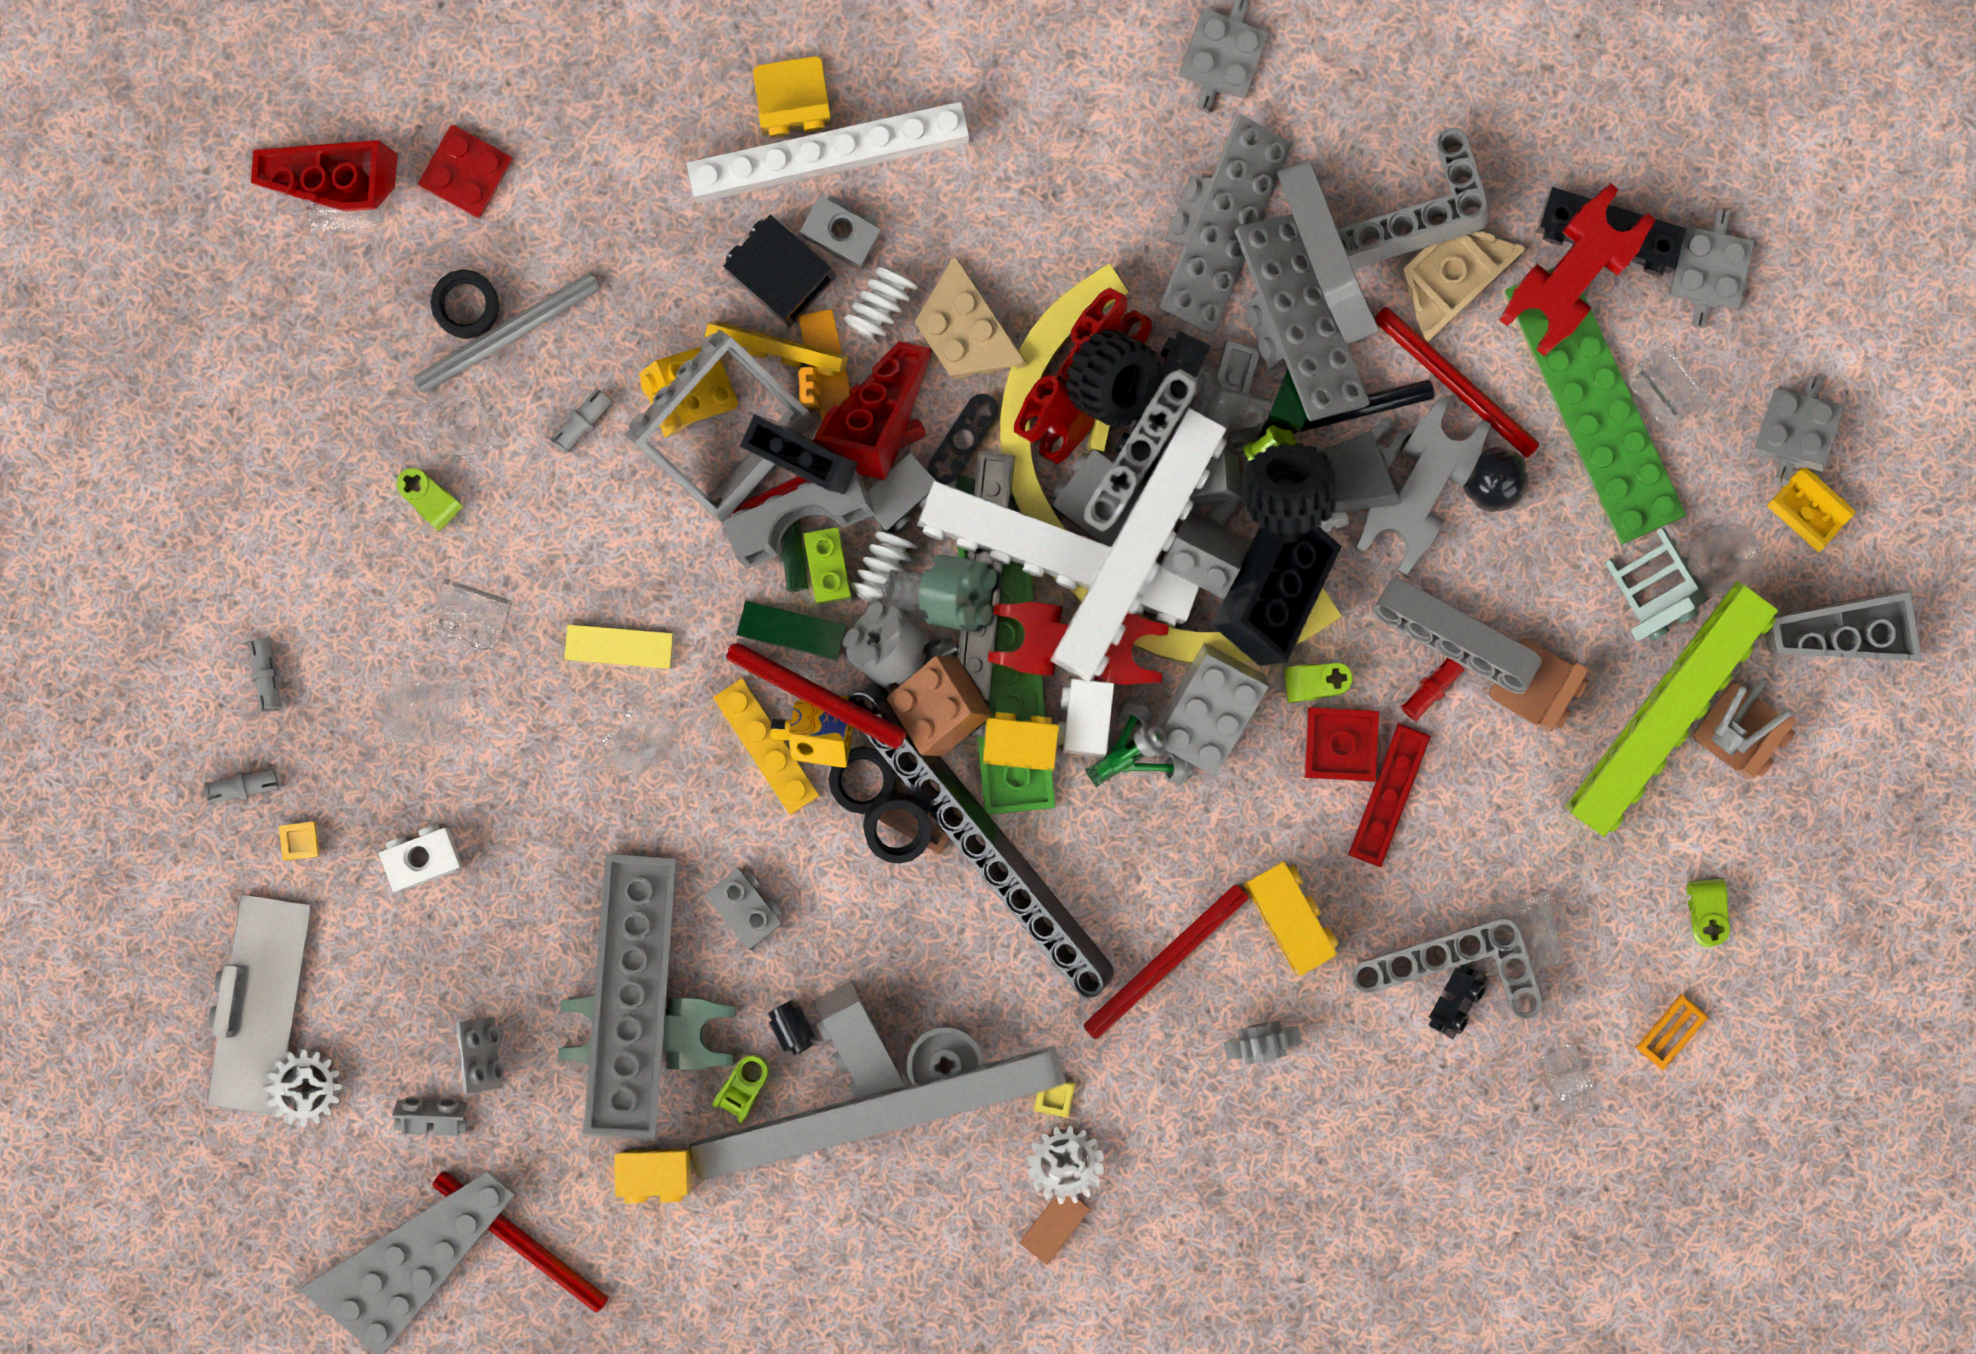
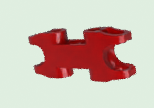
M1609 183L1598 195L1584 204L1565 226L1562 233L1571 239L1574 244L1551 273L1536 263L1514 289L1507 307L1498 319L1508 327L1524 310L1529 308L1541 310L1547 317L1548 330L1535 350L1543 356H1546L1559 342L1571 335L1590 312L1592 307L1579 296L1601 269L1605 267L1615 276L1621 274L1640 251L1647 233L1656 221L1654 217L1646 213L1627 231L1620 232L1613 229L1607 222L1606 209L1619 189L1612 183Z
M1110 287L1099 293L1094 301L1081 313L1071 330V339L1076 345L1055 376H1043L1034 384L1026 396L1014 423V433L1030 443L1039 440L1043 436L1039 444V454L1055 464L1062 462L1084 440L1095 422V418L1078 410L1073 405L1074 402L1070 401L1068 397L1070 390L1066 388V381L1070 377L1067 374L1068 367L1073 364L1074 360H1072L1075 352L1078 353L1081 350L1080 345L1084 341L1089 342L1090 336L1095 333L1101 335L1102 330H1117L1127 335L1130 328L1137 322H1141V326L1130 337L1145 344L1151 332L1152 320L1148 316L1136 310H1132L1123 316L1127 309L1128 298ZM1115 299L1112 309L1104 315L1103 308L1105 304ZM1033 417H1039L1033 428L1025 431L1027 422ZM1062 436L1063 444L1061 448L1051 453L1053 444Z
M1037 602L995 604L993 614L1018 620L1025 630V639L1019 649L1013 652L989 651L988 662L1004 665L1022 673L1055 676L1056 664L1050 660L1070 625L1061 623L1063 606ZM1126 613L1121 623L1126 626V629L1117 645L1110 643L1104 654L1109 657V661L1099 677L1094 674L1093 681L1120 685L1162 683L1163 673L1140 668L1132 658L1131 649L1133 643L1143 635H1168L1169 625Z

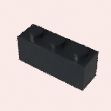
M756 414L753 415L739 446L828 491L845 494L859 463L772 419Z

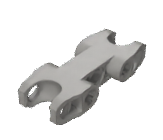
M1182 369L1166 377L1117 459L1086 506L1084 516L1087 523L1100 531H1104L1117 522L1198 390L1197 378ZM1175 379H1180L1187 384L1188 393L1183 399H1178L1171 394L1170 385ZM1159 413L1166 416L1164 419L1166 423L1162 426L1156 424L1155 416ZM1137 440H1144L1151 447V454L1145 460H1140L1133 455L1132 446ZM1121 474L1128 476L1126 480L1128 484L1125 486L1118 484L1119 479L1117 477ZM1104 501L1111 505L1113 509L1111 518L1103 519L1097 514L1096 505L1098 502Z
M1441 396L1430 412L1416 425L1402 450L1403 454L1416 460L1407 481L1398 493L1402 503L1394 506L1370 508L1365 516L1364 527L1355 547L1358 551L1365 553L1377 534L1385 531L1397 533L1405 543V554L1396 571L1403 576L1408 575L1417 560L1431 547L1444 523L1443 519L1430 513L1448 479L1461 486L1465 485L1482 453L1483 444L1491 426L1490 423L1482 419L1469 438L1463 441L1450 439L1444 434L1441 425L1449 400Z

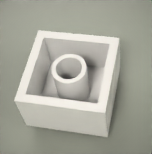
M1071 679L1070 687L1063 686L1060 709L1067 710L1066 722L1059 721L1057 744L1063 745L1062 753L1096 757L1106 756L1114 689L1113 683Z

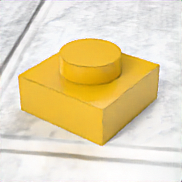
M315 821L279 826L283 861L320 857Z

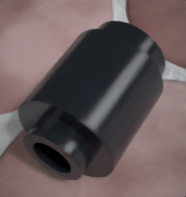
M793 1000L768 1012L771 1019L769 1025L784 1053L792 1051L795 1056L813 1046L810 1040L815 1037V1034L801 1007H796Z

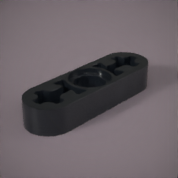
M988 394L973 396L932 456L928 464V472L938 483L949 485L958 478L998 416V405L992 396ZM986 401L990 404L989 411L992 414L990 417H981L977 426L983 427V430L978 433L972 425L962 421L965 417L972 421L976 415V410L973 406L976 403L982 405ZM967 430L973 435L974 441L971 447L959 449L954 445L953 436L957 431ZM948 446L953 453L964 456L961 462L954 458L950 465V469L954 471L951 476L944 474L940 478L937 476L938 469L935 467V464L946 461L949 453L943 452V450Z

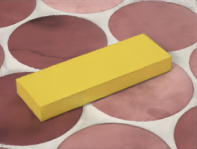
M568 624L564 660L671 669L674 634Z

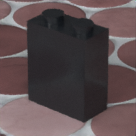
M770 214L765 220L761 219L754 224L749 232L750 237L741 246H735L725 258L726 263L723 267L737 283L790 328L831 284L836 275L828 264Z

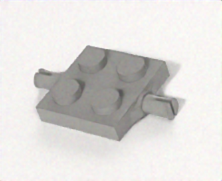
M1235 0L1230 15H1221L1205 8L1201 10L1178 74L1181 77L1194 81L1203 88L1199 102L1196 105V108L1199 110L1203 109L1206 98H1208L1203 111L1210 112L1216 94H1229L1240 99L1246 97L1268 36V32L1252 27L1243 20L1250 3L1249 0H1243L1240 11L1239 7L1242 0Z
M1716 209L1713 229L1702 230L1689 226L1684 227L1687 230L1674 269L1669 296L1685 299L1696 305L1691 323L1694 327L1699 325V328H1706L1709 309L1718 307L1735 311L1740 309L1754 241L1738 238L1726 232L1731 212L1727 210L1723 214V209Z
M1815 376L1809 377L1804 394L1774 389L1754 447V455L1770 458L1780 464L1774 481L1779 485L1782 478L1783 486L1789 484L1793 468L1806 467L1822 472L1825 468L1843 414L1844 405L1818 398L1821 386L1823 385V380L1817 377L1816 382Z

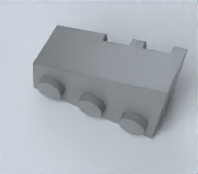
M852 981L814 1000L822 1020L816 1025L825 1042L827 1043L832 1040L838 1051L833 1053V1057L841 1072L843 1073L848 1070L854 1081L849 1083V1086L855 1098L905 1085Z

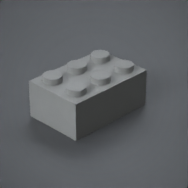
M1203 643L1156 724L1166 736L1165 750L1217 776L1269 687L1266 675Z

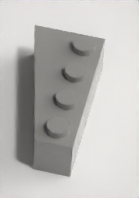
M1898 590L1778 613L1774 615L1776 617L1774 625L1765 633L1768 651L1777 654L1923 662L1911 592Z

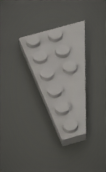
M489 1170L304 1285L299 1290L375 1354H385L516 1195V1192Z

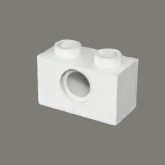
M435 824L419 830L420 837L407 842L404 836L385 843L387 850L379 852V856L393 893L402 892L464 868L449 828L440 829L439 825ZM418 847L425 848L429 854L428 862L422 867L415 866L411 859L413 851Z

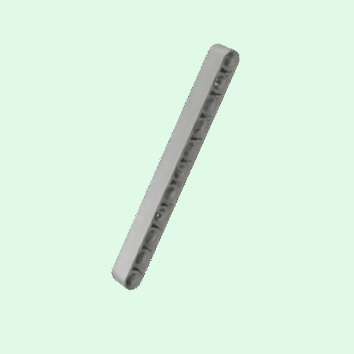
M1049 1047L708 1137L691 1143L689 1148L699 1180H706L1049 1090L1063 1085L1066 1081L1056 1047Z

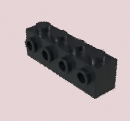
M1552 187L1547 194L1536 232L1543 234L1542 239L1552 244L1562 245L1563 241L1574 244L1562 231L1577 211L1592 199ZM1608 205L1606 209L1608 224L1620 232L1631 229L1644 216L1613 205ZM1656 219L1647 233L1640 251L1631 262L1643 265V271L1651 275L1663 276L1664 272L1670 274L1675 269L1687 229Z
M1181 331L1178 332L1175 339L1168 337L1160 356L1166 359L1162 369L1159 371L1162 379L1161 383L1157 386V390H1159L1168 375L1180 369L1197 378L1211 345ZM1175 379L1170 385V391L1174 397L1183 399L1187 396L1188 387L1184 381ZM1159 413L1155 416L1157 425L1162 426L1166 423V420H1164L1166 416ZM1141 418L1139 420L1133 419L1134 421H1136V423L1131 434L1133 433ZM1124 431L1116 448L1117 452H1121L1131 434ZM1144 440L1135 441L1132 446L1133 455L1140 460L1147 459L1151 454L1150 445ZM1167 441L1146 473L1147 476L1150 477Z

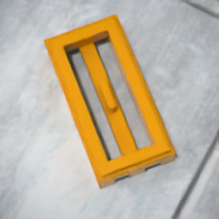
M813 367L800 368V403L809 411H822V404L815 398L821 397V389L815 384L821 383V376Z
M1680 994L1635 1048L1652 1061L1661 1071H1664L1709 1017L1683 994ZM1684 1005L1687 1009L1650 1051L1647 1048L1649 1043L1678 1009ZM1692 1014L1696 1015L1698 1018L1661 1060L1657 1057L1658 1053Z

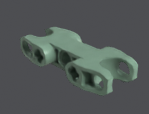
M594 995L581 999L561 1000L560 1010L582 1013L592 1023ZM669 997L668 1015H665L662 1049V1051H666V1069L701 1070L713 1066L734 1065L735 1054L714 1052L705 1046L702 1040V1030L706 1022L712 1018L736 1017L737 1006L714 1003L702 998ZM591 1039L582 1047L559 1048L558 1058L589 1065Z

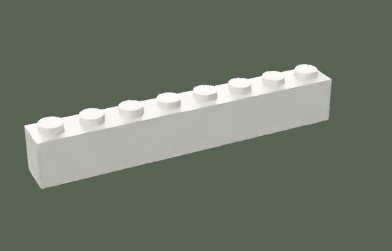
M956 102L687 162L686 165L693 196L697 204L969 143V134L962 103Z
M1191 408L1187 409L1050 661L1086 681L1090 680L1093 674L1098 677L1101 675L1109 661V657L1104 655L1110 643L1117 645L1126 629V626L1121 624L1126 613L1134 614L1140 604L1143 595L1138 593L1144 580L1150 583L1160 566L1155 560L1161 549L1167 552L1173 543L1177 533L1173 532L1172 528L1177 519L1184 521L1194 503L1188 499L1194 488L1201 490L1206 482L1210 471L1205 469L1211 456L1218 459L1227 442V440L1222 438L1227 428Z
M935 481L930 488L917 526L924 528L922 533L929 537L942 540L944 536L957 540L956 546L964 550L976 552L977 548L990 552L989 558L996 562L1009 565L1010 561H1014L1024 565L1022 570L1037 577H1043V574L1046 573L1056 577L1057 584L1076 590L1077 585L1086 589L1090 588L1111 549L1109 546ZM1159 566L1152 581L1148 583L1144 580L1138 593L1143 595V598L1134 613L1142 615L1145 610L1157 615L1155 620L1172 627H1175L1176 623L1183 624L1188 619L1199 586Z

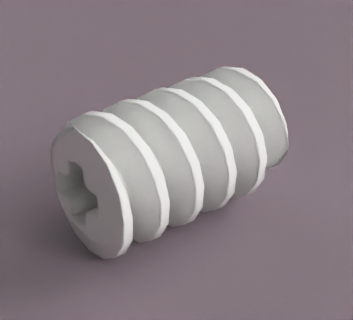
M889 267L888 269L877 268L875 270L876 275L881 281L869 279L867 285L873 293L861 291L860 297L865 304L854 303L852 305V309L857 316L846 314L844 317L850 328L877 345L879 344L874 339V334L886 336L887 334L881 326L882 322L894 324V320L888 313L890 311L902 312L896 301L898 299L910 300L904 289L906 287L914 290L917 289V285L910 279Z
M876 532L875 537L882 545L871 544L869 546V550L876 557L863 558L862 561L869 570H857L856 574L863 582H851L850 588L858 597L871 604L877 602L883 604L881 602L882 598L892 600L894 598L887 587L900 586L894 574H906L907 572L900 562H912L913 560L906 551L907 548L918 549L919 547L895 534Z

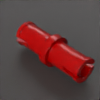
M1446 657L1445 661L1429 678L1424 677L1420 681L1421 686L1400 708L1410 719L1417 722L1436 700L1441 701L1445 696L1444 691L1464 672V668L1459 663Z

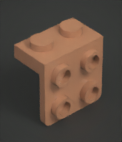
M1527 638L1522 639L1519 643L1537 653L1542 660V665L1525 693H1513L1495 683L1490 690V698L1547 733L1553 731L1555 727L1561 729L1571 713V710L1567 708L1573 696L1579 698L1589 683V680L1584 678L1589 669L1577 662L1570 664Z
M1733 683L1726 688L1693 734V738L1744 778L1752 779L1757 774L1762 777L1774 762L1770 756L1779 746L1783 749L1794 736L1795 731L1791 728L1796 723V720L1790 716L1751 745L1745 754L1738 750L1734 756H1731L1714 743L1711 737L1716 733L1714 732L1715 728L1722 721L1733 698L1741 687L1739 684ZM1746 690V692H1745V694H1744V696H1743V698H1742V701H1741V703L1739 704V706H1738V708H1737V710H1736L1734 716L1736 715V713L1739 711V709L1741 708V706L1743 705V703L1746 701V699H1747L1748 696L1750 695V693H1749L1747 690ZM1756 699L1739 723L1748 731L1744 738H1749L1781 714L1776 713L1762 701Z

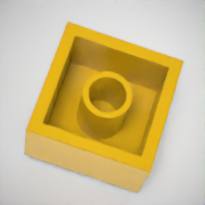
M995 712V719L987 718L983 764L1054 771L1059 725H1051L1052 718L1031 716L1030 722L1016 721V714Z
M690 1148L620 1150L614 1154L615 1197H624V1203H645L648 1201V1196H660V1202H681L684 1199V1195H688L692 1191Z

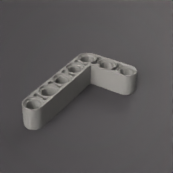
M1456 127L1447 128L1437 138V148L1450 195L1338 229L1353 269L1478 232L1488 225L1490 212L1468 137L1463 130ZM1453 145L1462 146L1459 151L1454 153L1446 151ZM1461 176L1471 177L1466 183L1460 184L1455 182ZM1473 206L1481 208L1475 214L1469 215L1465 213L1468 208ZM1437 217L1447 218L1440 225L1431 224L1432 220ZM1403 227H1410L1413 229L1407 235L1397 234V232ZM1375 237L1379 239L1374 245H1363L1368 238Z
M1308 158L1277 171L1318 282L1345 342L1349 345L1380 332L1371 308L1356 278L1310 159Z
M1498 918L1364 960L1356 965L1352 973V982L1356 989L1363 993H1374L1494 955L1513 1013L1519 1018L1531 1019L1537 1016L1542 1008L1541 994L1521 932L1517 924L1507 918ZM1501 924L1510 925L1514 930V937L1508 944H1500L1494 939V930ZM1466 935H1474L1480 941V948L1473 955L1464 954L1460 949V940ZM1437 945L1445 950L1446 959L1442 964L1435 966L1427 962L1425 954L1428 948ZM1399 956L1407 957L1412 963L1411 972L1405 976L1396 975L1391 967L1392 961ZM1512 958L1520 959L1525 964V971L1518 978H1511L1505 973V964ZM1364 967H1371L1377 971L1378 981L1373 986H1363L1358 980V972ZM1528 992L1535 996L1536 1005L1533 1010L1522 1012L1517 1009L1516 998L1521 993Z

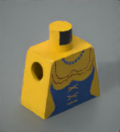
M841 696L846 700L850 698V696ZM803 700L795 702L792 719H772L771 739L789 741L791 757L794 760L835 767H847L854 727Z

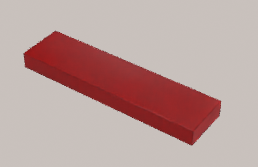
M1397 724L1348 856L1380 868L1382 867L1430 741V735L1402 724Z

